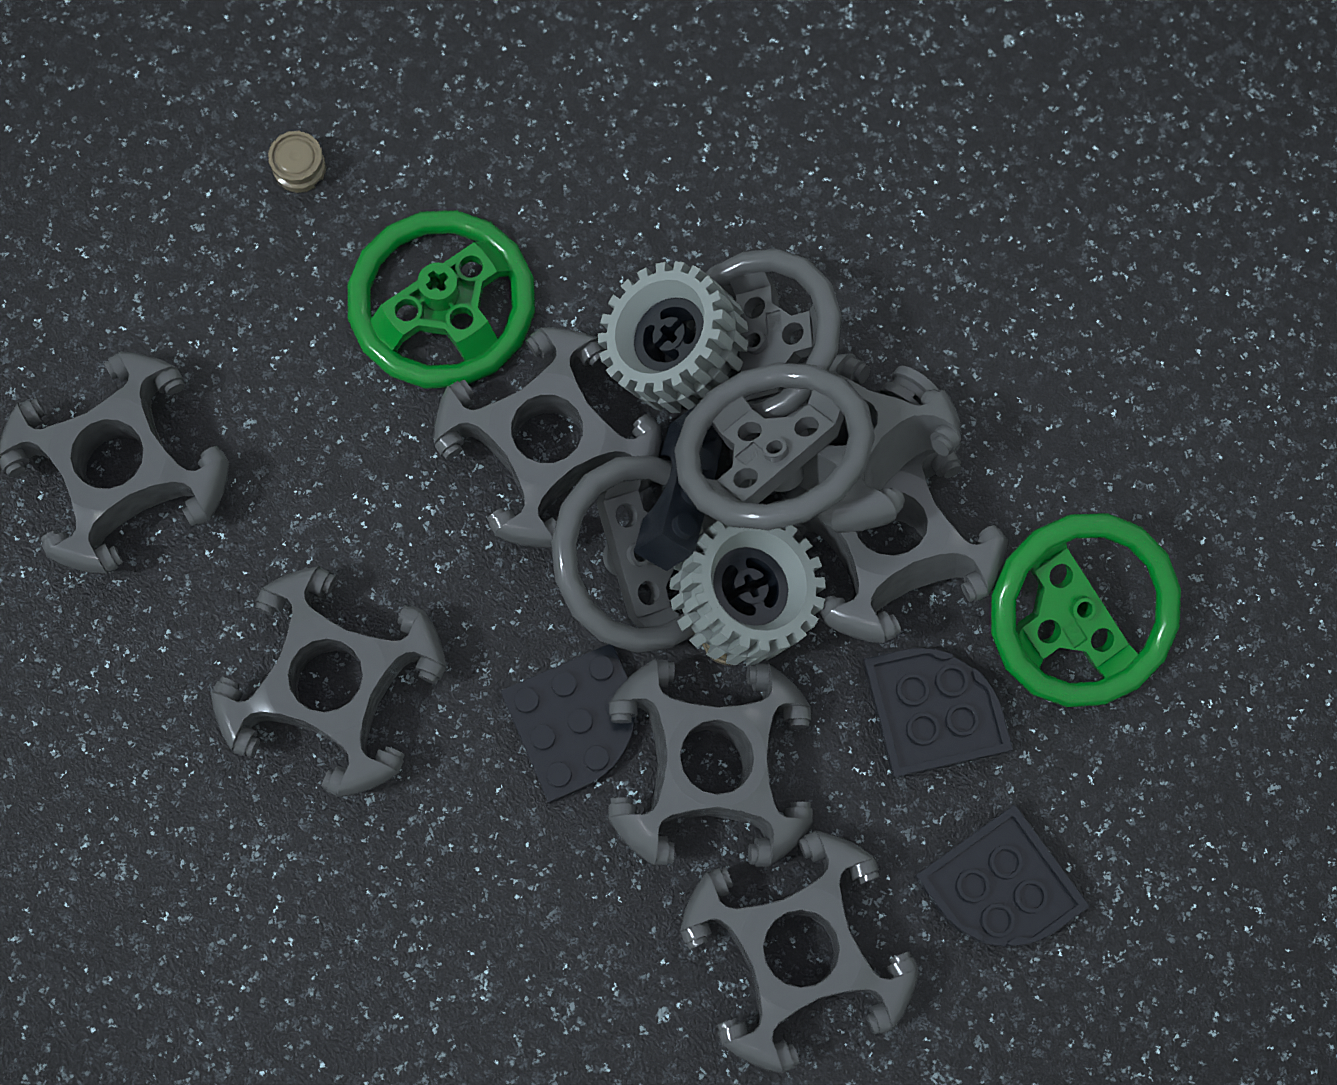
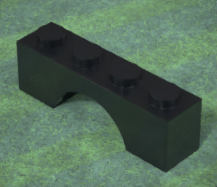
M696 406L669 424L661 455L672 462L671 473L660 498L642 520L634 548V553L665 571L689 558L696 550L705 516L704 513L696 508L679 485L674 451L684 421ZM713 426L707 430L700 451L702 474L706 479L712 480L715 478L724 443Z

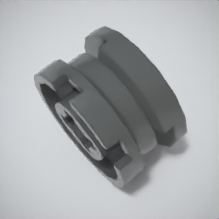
M898 366L891 376L892 382L885 383L879 393L914 405H920L921 398L927 390H938V388L920 372L907 366Z

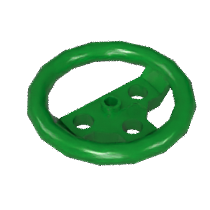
M458 210L418 212L386 226L361 251L347 284L348 321L362 352L390 377L424 389L447 388V386L452 385L456 381L460 382L463 379L469 385L496 373L522 347L535 315L534 277L519 246L492 222ZM456 234L476 241L444 263H431L425 266L419 273L416 282L381 304L372 317L371 287L381 264L401 245L424 235ZM469 262L478 263L483 268L478 276L472 278L464 276L461 273V269ZM508 276L511 282L512 310L502 334L497 338L488 320L480 311L481 298L485 286L499 277ZM411 305L418 309V314L413 320L402 321L397 317L398 310L403 306ZM460 313H465L473 318V322L466 329H457L451 324L452 319ZM419 331L447 335L458 349L464 361L458 364L427 365L401 356L397 351L404 341Z
M1109 513L1069 514L1034 530L1006 559L991 595V635L1005 669L1030 694L1064 707L1106 705L1138 690L1165 662L1180 627L1181 587L1168 553L1142 526ZM1078 538H1105L1128 547L1147 567L1156 591L1155 622L1144 648L1139 653L1127 642L1067 548V542ZM1064 564L1067 570L1065 579L1059 584H1052L1050 582L1051 570L1056 565ZM1030 571L1039 584L1034 609L1031 614L1019 621L1016 626V600ZM1046 620H1053L1055 625L1053 634L1047 639H1039L1038 628L1040 624ZM1105 628L1108 633L1105 644L1101 647L1093 648L1091 644L1092 635L1096 630ZM1058 648L1083 651L1088 661L1102 675L1103 679L1094 682L1069 683L1045 674L1040 669L1043 659Z

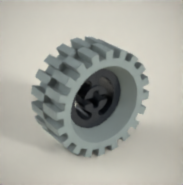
M675 261L673 268L666 262L657 263L656 273L653 274L647 268L638 271L637 274L640 279L634 284L627 279L621 285L626 291L620 299L615 295L611 297L608 304L614 310L611 315L603 313L600 324L607 329V333H598V344L606 349L600 352L599 355L601 362L609 367L606 371L610 377L645 404L647 403L659 411H662L664 407L670 413H681V404L690 410L699 403V398H703L711 389L730 379L727 375L731 368L740 371L743 361L737 357L738 351L747 352L748 341L740 334L748 332L747 321L740 316L744 313L740 305L701 269L694 265L690 268L684 262ZM695 320L696 333L682 322ZM659 350L663 351L673 361L661 362Z
M717 521L699 535L696 550L689 558L674 566L673 569L680 572L670 579V589L679 590V594L670 600L672 610H683L684 616L677 623L682 631L689 626L692 628L695 635L689 641L696 648L706 643L710 646L706 655L715 660L726 653V664L738 665L746 659V666L754 665L764 659L767 661L799 642L807 635L805 632L815 626L819 618L814 616V614L823 609L825 601L824 598L817 597L816 594L826 588L825 577L815 578L814 572L822 567L818 556L809 559L805 551L812 547L807 538H804L799 543L793 538V535L798 530L797 528L790 525L782 529L759 530L729 527ZM757 581L760 582L761 587L751 594L750 592L741 594L729 603L725 598L735 590L741 591Z

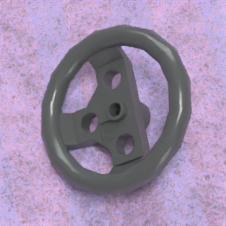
M778 248L743 251L711 267L706 272L722 288L731 284L736 295V302L744 312L740 316L747 321L748 332L741 333L740 335L748 341L747 352L739 351L740 359L743 361L741 372L774 363L797 364L801 358L809 356L806 362L807 365H816L824 370H830L839 350L842 315L832 283L809 259ZM775 272L796 280L811 296L813 304L810 310L791 316L779 308L778 292L769 273ZM759 304H765L763 313L759 317L751 319L754 308ZM695 320L682 322L689 329L693 330ZM803 329L804 332L801 340L790 345L791 335L796 330ZM665 354V362L673 361V359ZM780 387L752 394L744 399L764 419L786 417L796 411L810 398L812 391L809 389Z
M774 363L742 371L711 389L686 417L674 450L679 485L700 512L729 527L773 530L807 522L839 503L866 471L875 440L869 406L847 379L816 365ZM780 387L809 389L812 391L808 404L794 416L764 419L744 399L749 395ZM845 416L849 438L841 462L827 479L799 497L767 505L759 504L773 491H790L802 482L804 478L803 465L838 436ZM711 426L714 427L724 443L734 451L732 468L718 480L706 479L704 477L700 460V451L707 430ZM805 429H817V431L810 436H800V433ZM751 433H760L759 437L755 440L743 441ZM745 480H757L755 484L748 488H739V485Z
M653 455L615 457L583 475L561 504L551 540L555 582L571 615L599 641L634 653L671 649L695 634L690 626L683 631L681 630L677 621L684 616V613L679 615L675 610L673 611L669 601L666 586L674 569L671 568L665 571L634 553L642 520L648 514L643 509L638 491L641 480H651L666 486L671 473L672 463ZM597 498L596 505L607 540L603 551V562L607 570L617 576L628 617L638 628L613 620L595 604L579 574L576 544L584 515ZM620 505L624 506L629 512V522L625 527L621 526L616 520V510ZM705 514L700 535L718 520ZM643 582L651 590V598L646 605L638 597V588Z

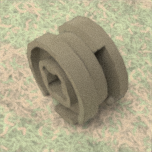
M289 131L278 136L271 144L268 152L269 164L278 184L285 190L295 193L307 192L315 188V184L320 179L323 180L326 172L325 159L319 143L310 134L301 131Z

